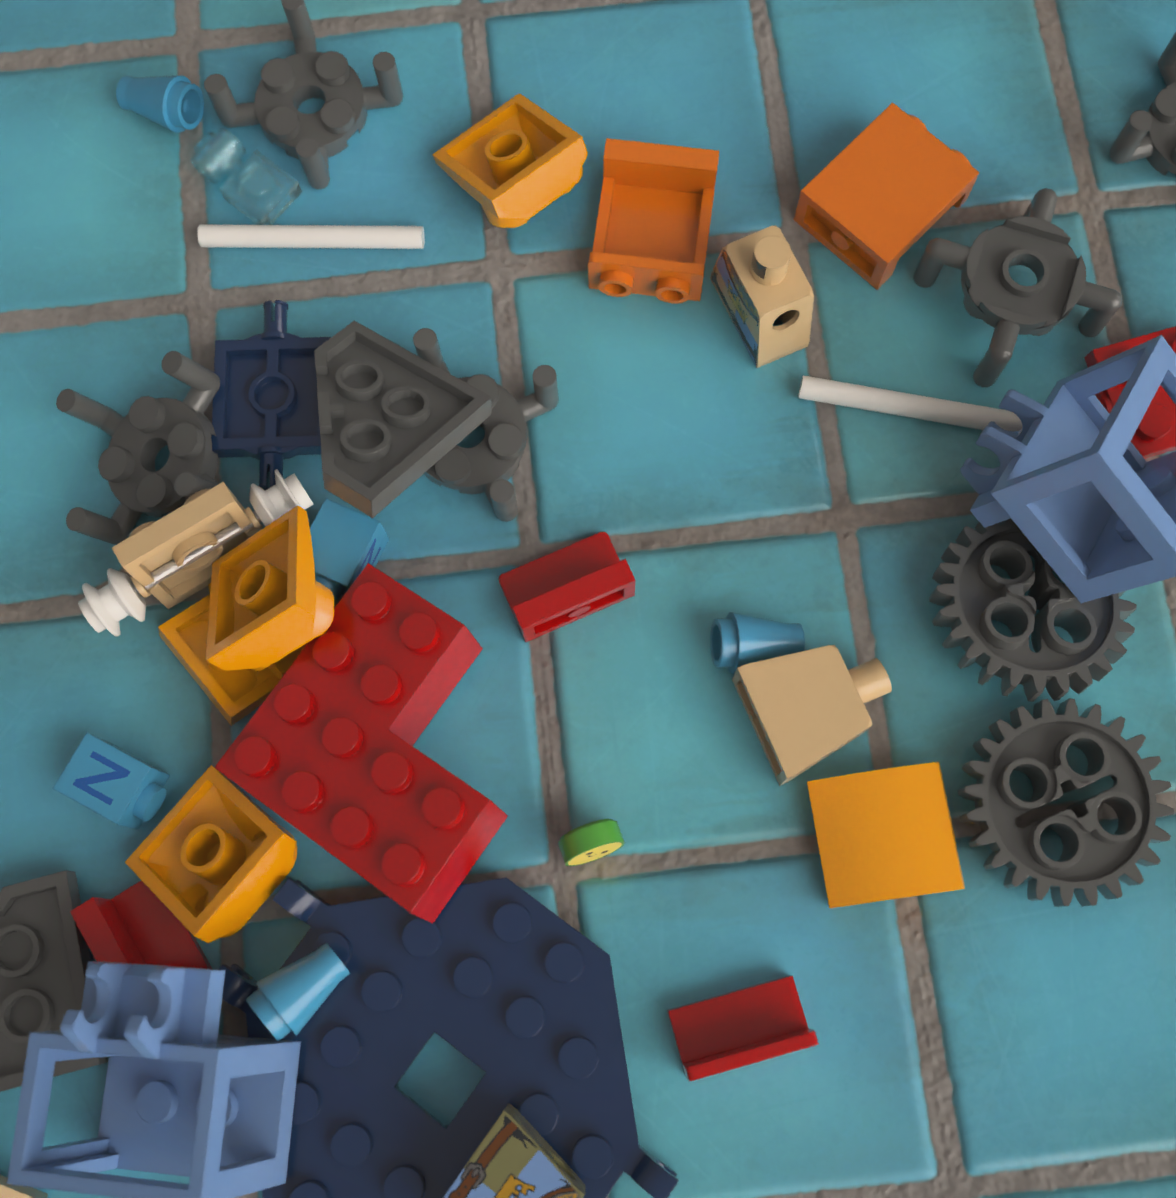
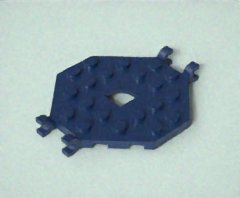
M291 878L287 879L272 900L298 919L307 923L311 928L280 969L316 951L326 942L343 962L350 974L339 982L297 1036L291 1031L282 1039L301 1041L286 1183L262 1190L263 1198H443L509 1103L525 1117L586 1185L583 1198H606L623 1172L627 1173L652 1197L668 1198L679 1181L676 1178V1172L646 1151L638 1142L612 966L608 953L508 878L460 885L433 924L411 914L388 896L330 905L301 881L297 880L295 882ZM222 964L218 969L225 970L222 999L246 1013L248 1037L275 1039L246 1001V998L259 988L255 983L257 981L237 964H232L231 967L227 964ZM434 1033L438 1034L486 1072L449 1125L441 1123L402 1092L398 1086V1082Z

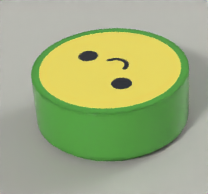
M613 819L597 820L579 826L564 834L558 842L566 866H577L595 861L617 851L625 844L618 823Z

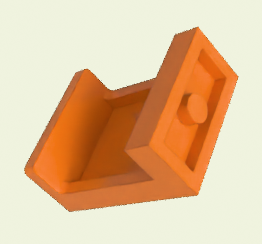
M892 102L801 190L794 221L878 290L892 276L899 258L952 206L959 208L967 200L980 172L971 166L969 160L961 152L950 149L931 134L919 118L908 115Z
M606 138L603 156L602 190L593 250L589 253L588 260L589 289H598L602 293L614 297H625L631 293L656 296L661 301L673 304L684 303L687 300H701L720 151Z

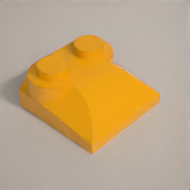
M519 93L432 155L436 164L481 204L490 224L500 228H516L524 225L531 217L557 198L568 193L580 181L583 174L582 166L588 153L583 137Z
M297 505L212 563L206 649L207 662L225 671L244 669L260 671L277 663L280 659L314 638L321 636L330 627L334 618V595L329 588L315 580V564L307 511Z
M210 765L129 856L125 863L194 937L209 944L219 938L229 937L238 932L286 878L297 858V841L288 830L276 823L224 774Z

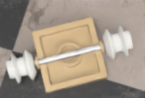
M278 469L274 470L276 484L267 490L252 483L250 485L249 501L255 510L254 512L250 506L245 509L227 485L222 482L211 489H203L194 493L184 502L183 506L161 519L144 523L135 528L127 539L112 547L122 568L131 577L123 572L109 568L107 569L108 584L99 590L88 583L82 584L85 598L78 601V605L86 620L98 633L107 629L115 637L121 635L120 620L129 615L140 622L145 620L146 602L144 598L151 594L167 609H170L207 587L211 583L212 563L263 528L261 521L266 527L297 505L304 510L314 505L295 473L284 479Z

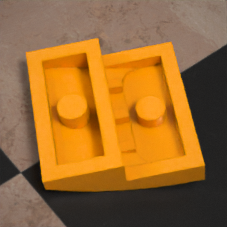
M209 583V595L158 626V631L164 643L232 726L262 705L307 643L283 657L277 663L260 671H253L251 669L225 671L207 662L206 649L211 583Z
M939 762L886 768L807 781L829 908L965 889Z

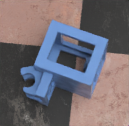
M1162 335L1057 381L1044 405L1015 390H1008L999 408L1016 414L1021 420L1023 428L1019 431H1007L992 421L984 428L976 442L978 446L993 451L999 458L1000 466L986 468L977 464L972 458H967L961 467V474L979 494L970 511L985 528L1011 518L1080 603L1176 577V451L1146 462L1131 442L1160 385L1176 404V353ZM1128 381L1109 414L1095 394Z
M88 961L81 1011L67 1010L61 1022L60 1030L30 1032L7 1184L115 1198H236L286 1183L301 1041L280 1040L278 1042L276 1039L218 1034L225 970ZM109 1057L98 1137L43 1147L55 1061ZM118 1168L190 1177L189 1184L100 1174L98 1172Z

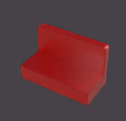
M599 532L499 576L500 586L525 643L635 596L636 580L626 558L620 561L606 532Z
M142 880L112 899L92 897L70 911L96 961L212 969L196 938Z
M792 975L667 1010L684 1074L688 1081L698 1080L819 1044L815 1030L808 1028Z

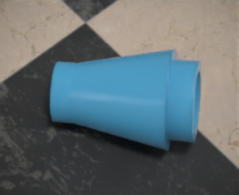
M124 76L119 80L116 88V99L122 109L133 111L173 132L180 133L186 129L192 130L198 126L204 112L202 91L185 76L137 78Z
M729 612L726 618H716L713 620L710 633L711 657L716 668L727 667L730 673H735L738 667L748 663L804 651V631L800 623H783Z
M325 942L316 951L255 982L259 988L247 997L246 1001L269 1032L279 1042L291 1031L297 1036L339 982L347 977L350 972Z

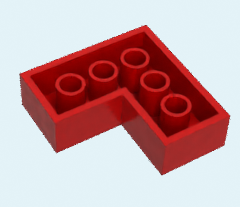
M369 563L335 606L334 618L327 631L307 643L214 767L401 907L432 924L508 817L490 799L413 747L483 648L464 624Z

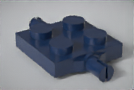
M271 300L263 304L264 333L244 340L215 341L214 373L219 376L221 384L213 398L212 425L216 436L211 434L212 452L217 453L218 458L252 457L260 460L258 486L264 490L276 484L274 470L278 469L283 477V460L297 455H319L322 453L314 350L331 337L301 338L287 333L288 304L280 300H275V306Z

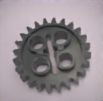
M1011 518L985 528L978 522L975 530L968 526L964 527L955 540L956 543L951 542L941 556L945 563H940L932 576V579L941 585L936 586L929 597V602L944 608L937 613L932 622L934 626L951 627L952 632L944 640L942 646L944 648L961 646L964 649L965 654L957 665L960 669L968 667L975 662L982 667L978 678L979 684H985L995 675L1002 678L1001 692L1003 696L1007 697L1018 684H1022L1026 698L1030 702L1039 697L1045 687L1054 701H1058L1069 691V687L1077 694H1080L1093 683L1092 679L1099 682L1113 669L1111 664L1116 663L1127 652V649L1121 643L1126 641L1135 632V628L1123 620L1127 619L1137 609V606L1130 601L1119 599L1126 591L1080 603L1069 588L1052 573L1054 570ZM1030 556H1032V557L1034 558V561H1035V570H1034V571H1033V565H1032V561H1031V557H1030ZM991 565L1004 569L1010 576V579L1001 578L995 574ZM991 620L1002 622L1008 626L1013 637L1004 636L996 631ZM1054 626L1066 630L1072 637L1073 643L1059 637ZM1030 634H1031V641H1032L1033 649H1034L1035 652L1031 651L1030 648H1029V636H1030Z
M1071 698L1060 703L1056 713L1049 700L1043 699L1034 704L1033 717L1027 709L1020 706L1010 712L1012 726L1001 719L992 723L989 729L996 742L981 738L972 745L984 761H969L962 766L964 772L977 779L976 784L965 786L958 790L959 796L975 801V809L961 815L960 821L977 823L981 829V832L968 842L969 846L980 847L989 845L993 851L986 859L983 867L986 870L1003 865L1008 867L1009 869L1003 884L1006 888L1017 887L1027 880V897L1031 901L1042 900L1050 888L1051 898L1055 907L1069 906L1073 893L1081 906L1097 905V889L1106 899L1122 897V890L1119 880L1129 886L1142 884L1144 879L1136 863L1143 866L1158 865L1161 860L1148 845L1149 843L1170 841L1171 835L1155 825L1156 819L1174 814L1173 808L1157 803L1155 795L1169 789L1171 783L1164 780H1152L1149 774L1162 761L1161 758L1153 756L1141 759L1137 753L1146 737L1140 734L1125 740L1120 736L1125 723V718L1122 716L1109 721L1105 725L1101 724V706L1098 704L1087 708L1079 717L1075 699ZM1069 745L1077 747L1085 754L1088 761V769L1085 775H1079L1068 765L1066 752ZM1013 770L1024 773L1031 780L1033 794L1029 802L1017 798L1011 791L1009 779ZM1105 776H1110L1114 781L1111 788L1068 806L1064 811L1043 817L1024 828H1018L1015 825L1017 816L1050 803L1065 793L1085 787ZM1101 802L1111 806L1117 814L1118 828L1114 834L1108 833L1099 824L1097 812ZM1044 828H1050L1061 838L1063 850L1057 861L1048 858L1041 849L1040 835Z

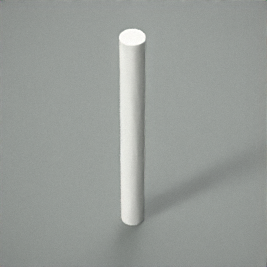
M200 224L197 232L200 247L424 249L425 243L423 226Z
M804 375L802 376L799 389V399L984 430L992 421L1007 431H1019L1023 428L1022 422L1016 414L1003 409Z

